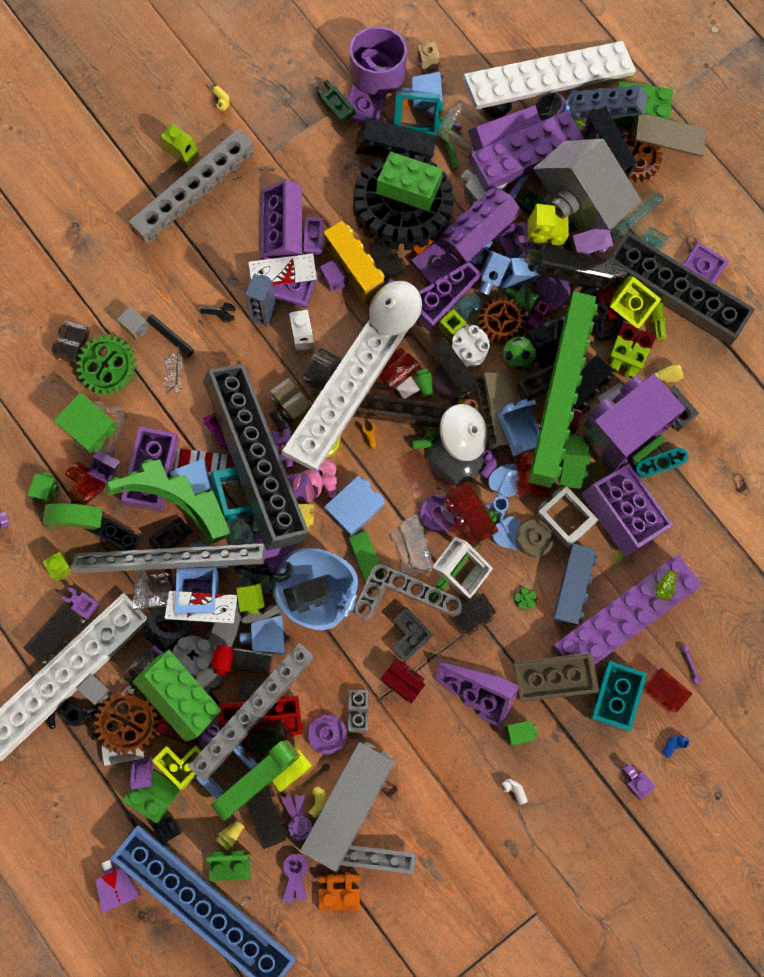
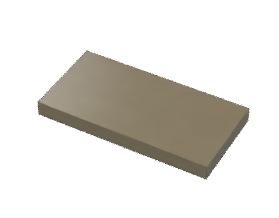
M592 652L513 663L516 682L519 686L520 702L599 692Z

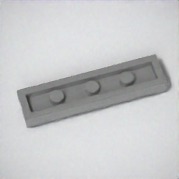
M351 845L341 866L414 875L416 853Z

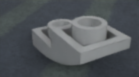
M272 604L264 609L265 613L262 615L260 612L254 614L244 613V618L241 621L244 625H251L253 622L279 616L283 611L278 604L276 606Z
M349 690L348 733H368L369 690Z

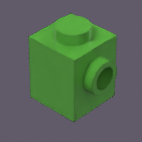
M42 472V475L35 473L28 496L33 500L51 504L53 496H56L58 492V482L51 474Z

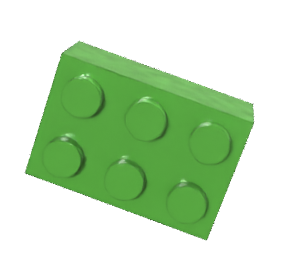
M619 82L618 84L619 87L641 85L627 82ZM641 85L648 95L644 114L670 120L673 89ZM636 115L613 117L616 125L631 127L632 120Z
M390 151L377 180L376 194L429 211L440 187L443 169Z

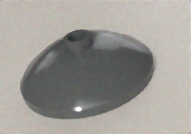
M440 435L437 436L428 451V464L432 473L437 479L449 485L459 486L473 481L484 466L482 454L471 461H460L452 457L445 449Z

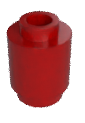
M217 645L210 669L214 670V674L225 676L226 672L230 673L234 653H232L233 648Z

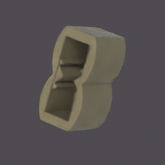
M289 378L270 391L272 395L271 401L276 407L280 405L284 410L282 414L288 421L297 422L312 407Z

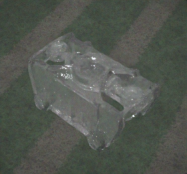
M419 515L411 516L403 521L389 535L391 541H394L401 564L400 573L414 577L425 576L434 570L430 559L432 555L429 551V543L424 536L423 526H420Z

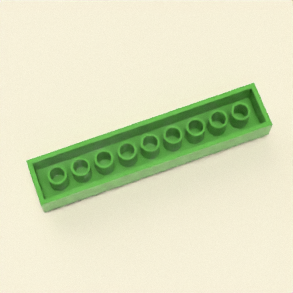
M573 292L568 303L528 478L529 483L551 487L553 482L556 483L560 477L562 467L559 464L564 459L566 448H563V446L568 441L570 430L567 428H569L574 416V411L571 410H573L578 398V393L575 392H577L582 380V375L580 374L585 365L586 357L584 356L590 343L588 338L594 325L592 320L598 304H595V296Z

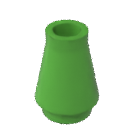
M423 369L415 372L413 379L420 389L423 398L434 395L432 375L429 373V370Z

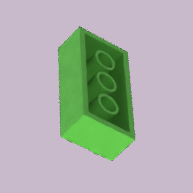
M170 650L157 656L133 681L185 742L197 738L221 712L218 705Z

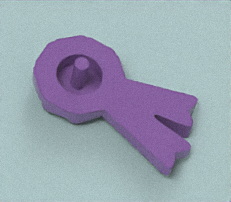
M288 794L286 797H281V801L292 819L288 825L289 836L297 842L306 841L312 830V824L309 819L303 816L305 796L299 797L295 795L294 806L291 795Z
M291 854L285 859L283 865L284 873L289 877L283 903L288 901L290 904L293 903L294 891H296L297 902L300 899L307 898L301 878L308 871L306 858L301 854Z

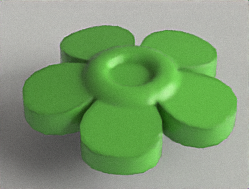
M522 588L520 590L521 594L517 593L514 597L515 601L520 602L518 607L522 610L526 607L534 608L536 603L533 600L537 597L534 591L529 593L528 588Z

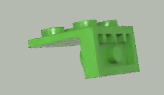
M245 850L231 851V855H225V851L211 852V856L206 857V862H209V881L251 879L250 854H245Z

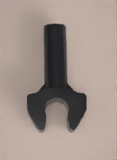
M225 302L221 308L201 306V314L219 315L223 322L226 323L235 320L233 315L225 314L227 311H236L235 306L231 303Z

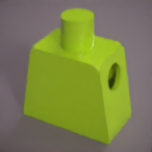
M171 124L160 137V147L187 167L199 154L191 136L174 124Z

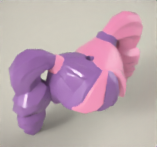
M325 459L317 472L311 469L293 475L286 472L296 500L299 502H308L316 499L320 495L323 485L330 498L333 499L336 496L337 478L335 473L337 469L332 460Z

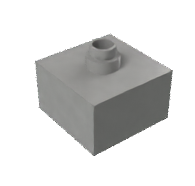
M604 139L564 141L533 168L553 199L550 205L555 206V214L561 219L568 216V221L576 228L610 230L641 202L640 197Z

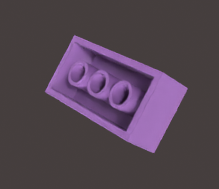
M494 186L479 201L474 202L468 211L461 214L457 221L448 226L440 237L453 253L468 262L522 213V210L511 195Z
M139 427L128 474L135 471L138 472L142 462L153 459L155 461L160 459L166 476L169 479L171 477L169 472L173 470L180 439L178 435ZM123 491L121 499L126 506L162 513L166 500L157 495L139 491Z

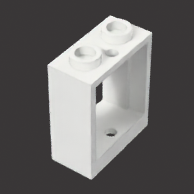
M566 486L563 490L561 488L557 489L551 495L553 499L550 502L545 500L538 507L540 511L537 513V516L569 548L598 519ZM564 495L587 518L570 536L546 513Z
M457 537L452 540L432 567L459 594L469 599L476 593L493 569L467 541ZM466 554L476 566L460 585L450 573Z

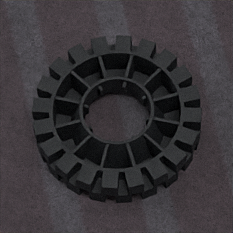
M400 153V155L409 158V153ZM415 155L414 160L424 163V157ZM380 158L372 161L371 168L366 166L361 171V177L358 176L355 182L353 213L356 216V223L359 228L364 227L363 233L369 239L375 236V243L384 246L385 242L388 241L389 249L398 250L399 244H404V250H414V243H417L420 248L427 246L429 238L434 242L440 237L441 231L444 232L448 227L452 214L454 193H452L453 187L450 180L446 181L447 175L444 171L440 187L429 211L416 208L409 212H400L392 209L385 202V196L376 194L377 180L385 164ZM429 160V162L427 163L429 165L437 167V164H435L431 160Z

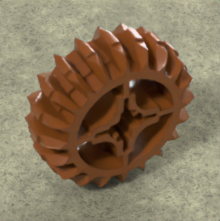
M498 296L496 301L491 298L489 303L485 302L483 304L484 308L479 309L480 314L477 315V320H479L477 326L481 327L480 329L490 338V344L495 340L497 341V346L500 345V342H503L505 346L512 338L521 337L520 334H524V328L527 326L525 322L527 316L522 315L525 311L524 308H517L520 303L513 304L514 299H511L509 302L506 296L503 300ZM501 309L499 313L489 315L492 311ZM507 311H509L514 317L509 316L507 314ZM503 315L504 323L502 324V327H500L501 323L499 321L501 319V316ZM488 323H490V325L494 326V327L496 328L497 332L494 331V330L489 326ZM515 327L512 331L503 333L504 329Z

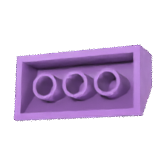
M285 179L261 190L262 260L265 257L274 259L302 255L301 185Z

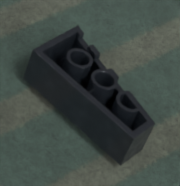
M366 118L357 135L355 153L385 157V155L390 154V151L399 155L400 153H409V158L414 159L415 155L424 157V163H428L434 156L436 136Z

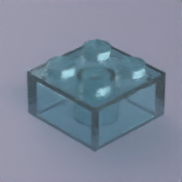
M650 225L641 239L662 251L670 237Z
M474 292L456 302L454 310L463 319H466L470 314H476L479 311L482 301L477 293Z

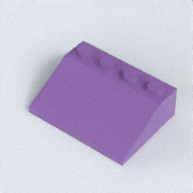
M630 464L594 483L581 494L624 557L635 552L673 526Z

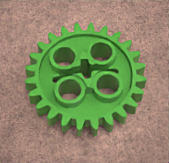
M107 334L105 339L103 335H99V340L92 337L93 343L86 342L88 348L81 347L84 353L77 355L82 358L81 361L76 362V364L81 366L76 371L82 373L78 378L85 380L82 385H89V391L95 389V394L99 395L102 393V395L107 396L109 392L110 395L114 396L115 390L121 393V387L128 388L126 382L133 383L130 376H136L132 370L138 369L137 366L133 365L138 360L131 357L135 354V351H129L131 345H125L126 341L123 339L119 341L118 336H114L112 339V336ZM104 348H107V349H108L107 355L104 356V357H102V355H101L102 350H103ZM122 358L123 364L117 367V360ZM96 363L97 369L95 372H92L91 367ZM112 374V380L107 383V375Z

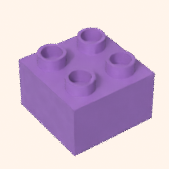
M655 373L644 382L638 375L634 376L620 389L621 393L613 399L614 404L607 398L590 413L592 416L584 423L589 429L584 437L585 443L588 444L590 451L610 474L620 469L636 453L668 430L686 409Z

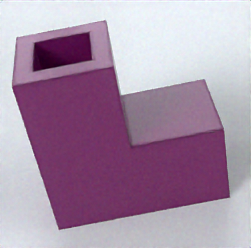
M540 300L527 321L526 327L532 330L540 326L548 314L550 305Z

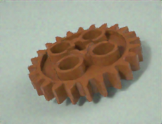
M623 129L621 135L631 153H633L636 145L640 146L634 156L637 164L629 181L633 179L634 183H636L638 179L641 182H644L645 178L650 180L651 176H655L661 166L660 164L663 160L661 159L662 153L659 152L661 147L632 141L631 129H629L628 133Z
M126 690L125 696H122L120 691H118L117 698L110 695V702L103 700L105 707L98 706L101 714H95L99 721L93 722V724L99 728L94 732L95 734H101L97 738L98 741L105 740L102 745L103 748L110 745V753L117 749L118 756L121 751H124L127 757L131 750L134 755H136V749L138 748L143 752L144 744L150 747L148 740L156 739L152 733H156L157 728L154 725L160 724V721L154 720L159 714L158 712L152 713L155 707L153 705L149 706L150 701L148 699L143 701L144 694L138 698L136 691H134L132 696H129L128 690ZM122 705L129 707L128 712L125 714L118 713V708ZM115 714L124 721L130 719L131 725L143 731L140 733L129 725L124 727L122 721L111 717V715ZM138 715L146 716V721L142 724L136 723L135 719ZM110 723L118 724V729L114 732L108 731L107 727ZM129 732L136 734V738L131 742L125 740V735Z

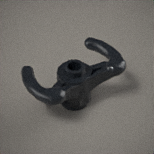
M598 285L590 286L579 293L588 295L598 292L600 288ZM603 302L595 303L598 304L597 310L601 314L600 316L594 315L592 321L595 325L594 335L598 340L602 341L614 336L620 330L623 320L618 319L609 331L604 332V319L608 314V308H606Z
M265 563L258 565L255 569L245 567V565H235L236 573L254 580V584L261 583L262 593L271 592L274 582L281 583L288 580L294 571L292 564L286 565L284 573H274L273 567Z
M67 700L60 706L64 712L65 723L73 727H80L86 720L94 718L95 714H101L98 706L92 709H84L70 705ZM56 710L47 718L50 729L56 727ZM75 714L79 715L78 719H74ZM93 732L91 739L96 740L101 734Z

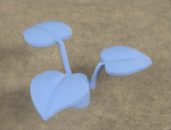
M516 464L503 465L491 473L488 480L489 488L497 491L496 495L498 497L491 500L490 504L471 508L472 503L469 497L464 494H454L440 507L443 517L450 523L458 526L466 525L472 521L471 512L490 508L493 513L500 514V523L496 524L492 530L495 543L503 548L520 550L516 543V532L521 524L512 516L505 518L503 521L504 511L509 506L508 500L505 497L515 495L520 487ZM457 513V517L454 522L453 517L454 514Z

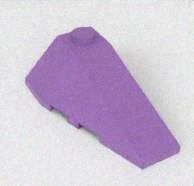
M442 662L438 666L435 680L448 691L460 696L465 701L464 704L467 707L471 706L479 712L478 716L499 728L503 726L519 689L518 685L501 677Z

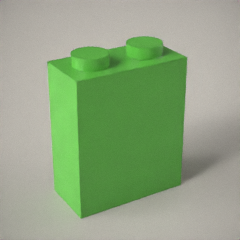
M81 392L54 420L63 431L91 455L102 448L103 442L107 438H111L116 433V428L118 427L115 421Z

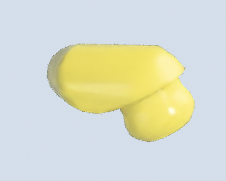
M215 86L212 93L218 97L216 107L220 111H225L229 107L230 97L219 86Z
M315 787L312 791V795L315 797V805L309 813L315 819L319 816L327 802V794L320 787Z

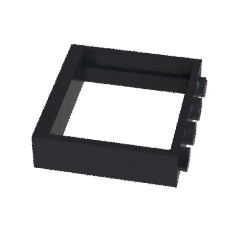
M604 106L597 110L595 108L592 109L582 129V136L585 140L595 139L598 133L599 137L605 140L629 179L637 164L607 107Z

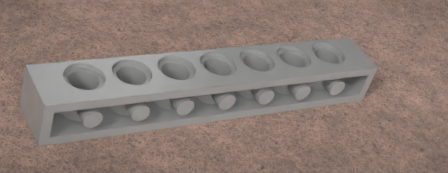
M238 128L129 220L131 229L145 243L153 241L160 231L167 229L172 224L173 220L184 215L186 209L191 205L197 204L200 197L211 192L213 186L218 182L224 181L227 174L238 169L240 163L245 159L251 158L255 152L253 142ZM232 151H238L237 154H231ZM220 162H224V163H225V164L222 165V166H218V165H217V164L220 163ZM205 174H211L210 177H203ZM193 185H197V186H198V187L195 188V189H190V187L193 186ZM178 197H184L183 200H176ZM166 208L170 209L168 212H162ZM151 220H156L154 224H149Z
M298 643L188 767L200 779L206 782L315 659L314 655Z

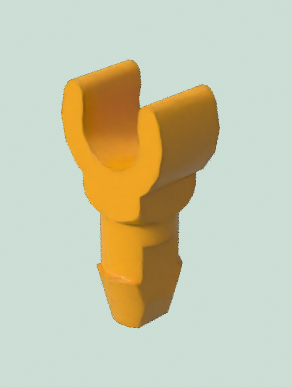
M372 423L371 431H367L363 425V434L367 436L370 447L375 449V425Z

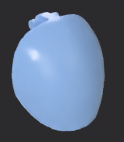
M300 548L292 551L284 558L277 573H284L287 564H292L294 571L288 580L281 583L274 582L273 595L280 609L293 622L314 630H327L338 625L344 617L348 616L350 610L353 611L357 598L358 578L354 568L347 561L329 551L315 548Z

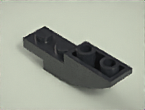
M72 499V501H71V503H70V504L82 505V504H80L79 502H77V501H75V500H73V499ZM103 516L100 528L95 530L82 528L123 551L134 550L141 539L140 536Z

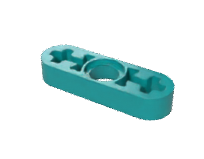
M679 447L644 459L635 466V472L639 478L645 479L682 466L688 460V452L684 448ZM677 453L683 455L681 461L675 459L671 462V458H674ZM657 459H664L666 467L660 468L656 463ZM652 464L653 468L648 469L646 474L644 471H640L642 465L648 467Z

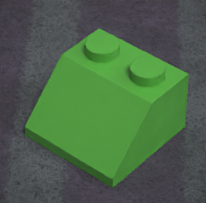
M153 769L152 786L133 790L130 788L123 802L153 822L159 823L177 797L180 789L171 780Z

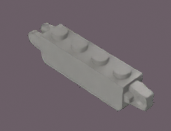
M238 597L234 623L215 622L213 629H209L206 640L209 641L213 653L217 649V645L234 648L242 624ZM210 667L201 675L193 677L209 696L211 689L216 690L220 688L224 676L214 674V670L210 669Z

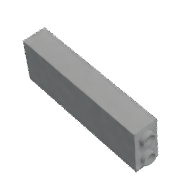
M366 741L364 744L358 743L300 850L301 853L335 872H338L395 765V761L392 760L393 756L384 751L381 754L375 751L376 747Z

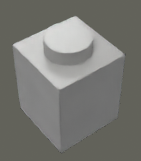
M129 307L117 319L119 325L135 340L144 336L148 331L147 321L132 307Z
M92 674L77 688L96 706L99 704L103 705V700L110 698L111 690Z

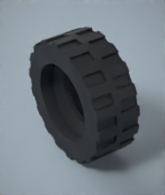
M167 607L155 608V610L148 614L144 635L152 645L160 649L173 650L179 639L188 636L190 630L189 620L165 619ZM159 623H167L174 626L177 631L175 633H166L160 630L157 625Z

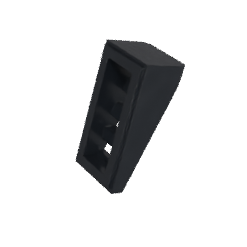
M179 517L151 536L149 544L153 549L173 548L190 535L192 531L183 519ZM177 525H178V526L181 528V530L183 531L182 534L176 529V526H177ZM171 530H172L173 533L177 536L176 538H174V537L171 535V533H170ZM166 535L170 542L167 543L163 536ZM158 540L162 543L163 547L159 545Z

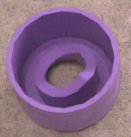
M381 26L369 27L357 33L350 44V76L353 83L363 92L372 95L388 94L401 86L406 76L407 46L403 37L396 31ZM380 63L387 67H378L375 64Z

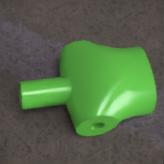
M525 285L518 292L509 287L505 291L506 295L514 298V305L520 303L519 307H517L518 309L524 308L526 312L531 314L541 300L539 295Z

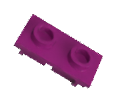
M215 412L211 416H205L203 418L204 425L208 427L211 433L215 432L214 437L220 443V446L229 451Z

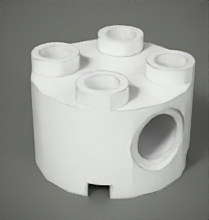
M476 325L467 326L457 331L451 344L453 361L458 366L467 367V369L480 366L485 361L490 347L487 335Z

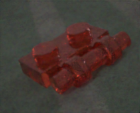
M399 348L396 352L394 351L384 366L380 379L390 389L395 390L420 369L421 365L409 353L405 354V351Z
M520 457V462L517 465L519 478L516 481L518 495H525V488H531V496L550 497L551 487L526 481V472H530L532 464H527V457Z

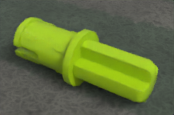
M659 302L652 311L653 320L651 322L654 324L656 339L663 340L666 339L665 322L667 320L664 318L663 303Z

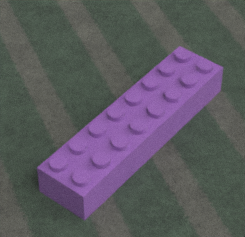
M678 554L554 644L552 649L557 656L592 652L595 665L700 588L702 584Z

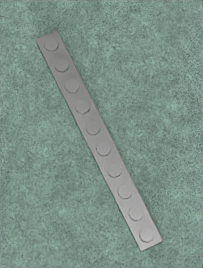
M264 543L75 553L71 570L73 573L263 564L266 548Z

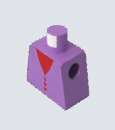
M111 859L100 864L105 876L96 879V886L102 913L142 896L133 878L122 868L116 870Z

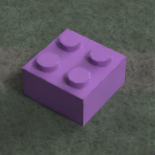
M98 451L92 459L88 474L107 483L108 480L114 478L120 461Z

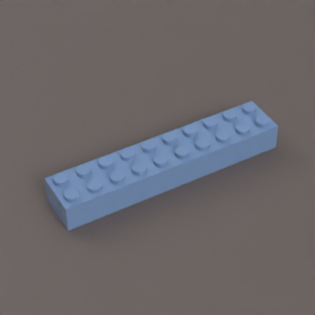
M138 825L110 858L248 977H284L296 961L297 957L142 825Z

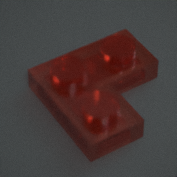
M79 461L67 469L65 474L77 483L75 487L70 489L68 495L79 504L86 505L104 491L107 483L88 474L89 468Z

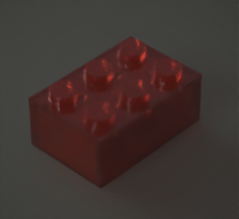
M469 481L447 493L443 504L448 512H452L455 517L453 519L458 529L461 528L463 530L465 541L472 545L473 548L489 540L499 532Z

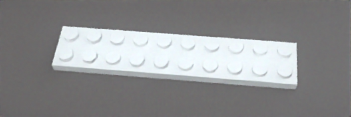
M619 41L466 73L462 79L476 110L632 76L636 70L624 42Z
M369 319L282 450V455L317 472L407 331L398 335H385L375 329Z
M124 593L0 708V761L5 759L78 690L77 688L90 674L96 673L145 626L147 617Z

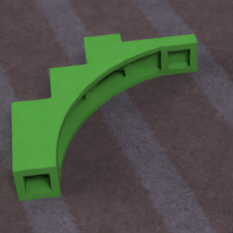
M149 459L142 462L138 472L129 473L121 479L114 477L108 480L104 488L106 496L123 491H139L157 495L174 503L193 519L203 533L208 545L224 540L230 534L214 492L200 491L194 495L187 475L181 477L175 475L168 479L160 459L155 461Z

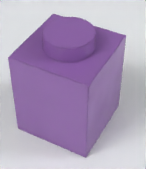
M337 259L320 266V274L330 292L334 290L339 291L345 287L347 277Z

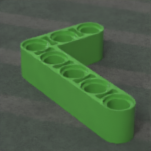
M283 740L268 752L269 756L211 804L223 821L233 815L300 757V754L288 740Z

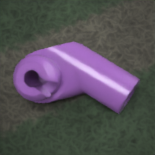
M485 450L482 454L485 467L479 474L484 479H487L497 467L495 455L491 450Z

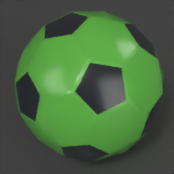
M515 337L505 344L503 358L509 367L515 370H524L534 363L536 349L531 340L525 337Z

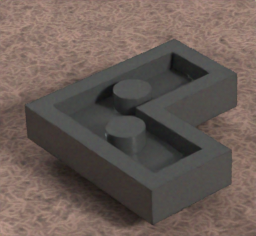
M407 607L392 620L405 634L392 647V650L405 663L433 637V634Z

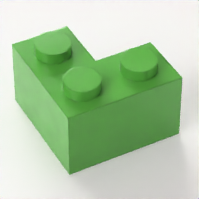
M569 435L568 441L563 446V448H566V452L560 464L562 470L558 478L559 486L583 489V483L588 478L586 465H590L591 459L588 453V444L585 443L584 436Z

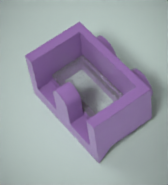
M525 222L510 223L497 235L507 258L531 259L539 255L534 242L527 241V226Z

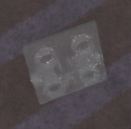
M176 347L164 359L163 367L166 369V376L163 378V387H165V394L173 390V393H181L183 389V380H180L183 379V376L179 374H183L184 360L179 355V347Z
M138 570L134 579L132 610L167 605L169 591H172L173 573L148 576L145 570Z

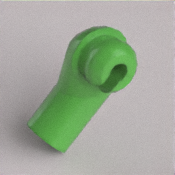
M430 427L426 430L422 439L412 440L413 449L431 447L437 438L436 430Z

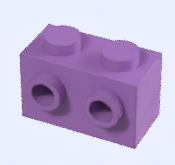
M583 228L569 233L573 255L580 258L589 257L590 253L596 251L597 253L605 252L608 250V247L613 246L610 230Z

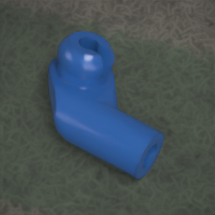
M683 735L670 737L661 754L671 758L675 749L687 748L689 746V739Z

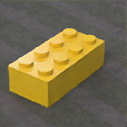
M340 221L323 232L324 247L333 260H338L347 280L363 303L366 304L384 286L385 276L380 269H376L373 265L374 260L370 254L366 255L361 241L354 238L351 227Z

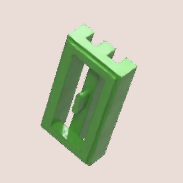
M659 435L629 460V463L634 467L658 448L666 439Z

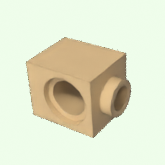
M436 42L418 46L417 59L421 72L439 69L440 55Z

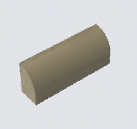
M647 114L636 115L632 120L631 139L632 141L703 157L707 129Z
M484 372L476 377L474 381L481 414L487 427L488 448L491 451L510 449L497 416L499 412L503 411L502 407L511 403L516 406L509 372Z

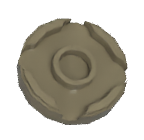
M538 519L528 520L519 526L516 532V543L523 554L538 558L546 555L551 550L554 544L553 533L545 522Z

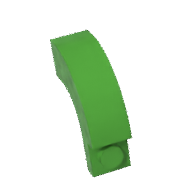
M78 504L45 505L43 525H45L46 529L70 526L95 530L101 526L103 508Z

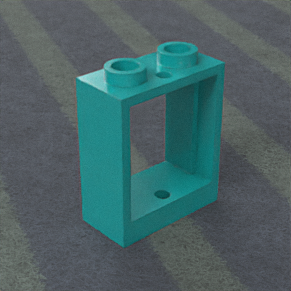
M397 91L394 125L430 135H437V130H441L442 122L438 115L439 111H443V100H440V94ZM403 99L435 101L433 126L402 123Z
M236 468L213 471L208 479L224 519L227 522H231L242 516L245 518L254 517L250 506L230 510L227 508L221 482L240 479Z

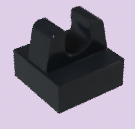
M173 815L154 825L163 844L182 834Z

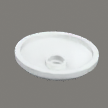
M394 281L386 284L374 295L371 301L369 318L372 325L385 335H398L407 331L420 316L422 309L421 295L412 284L405 281Z
M466 404L454 405L444 413L440 423V436L447 452L460 461H471L478 458L484 452L488 440L486 423L481 414L475 408Z

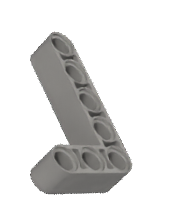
M381 564L376 565L372 569L355 605V613L360 619L365 621L372 619L386 588L452 617L459 615L462 610L461 602L457 597ZM379 571L386 572V576L383 579H377L376 576ZM401 578L404 580L401 587L394 586L396 579ZM415 586L422 588L421 593L418 595L412 594V589ZM372 588L378 589L375 597L368 596ZM433 594L440 596L439 601L436 603L429 601L430 596ZM456 602L458 607L456 610L450 611L447 609L448 604ZM363 606H368L370 609L366 615L360 614V609Z

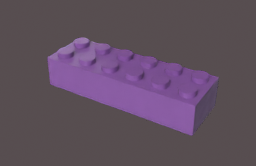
M567 110L471 153L469 165L485 192H487L494 186L499 187L506 183L509 184L535 172L533 168L562 142L585 139Z

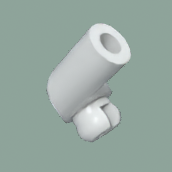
M505 779V782L501 783V789L504 792L511 791L515 794L519 805L525 804L528 801L521 784L512 779Z

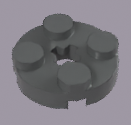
M188 636L179 639L173 649V655L194 677L201 675L210 667L213 651L209 641L206 639ZM195 652V654L198 655V657H195L194 660H190L191 658L187 656V654Z

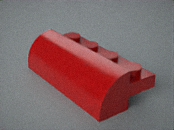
M299 695L280 697L242 741L303 735ZM245 702L218 705L221 709L219 713L221 728L228 723Z

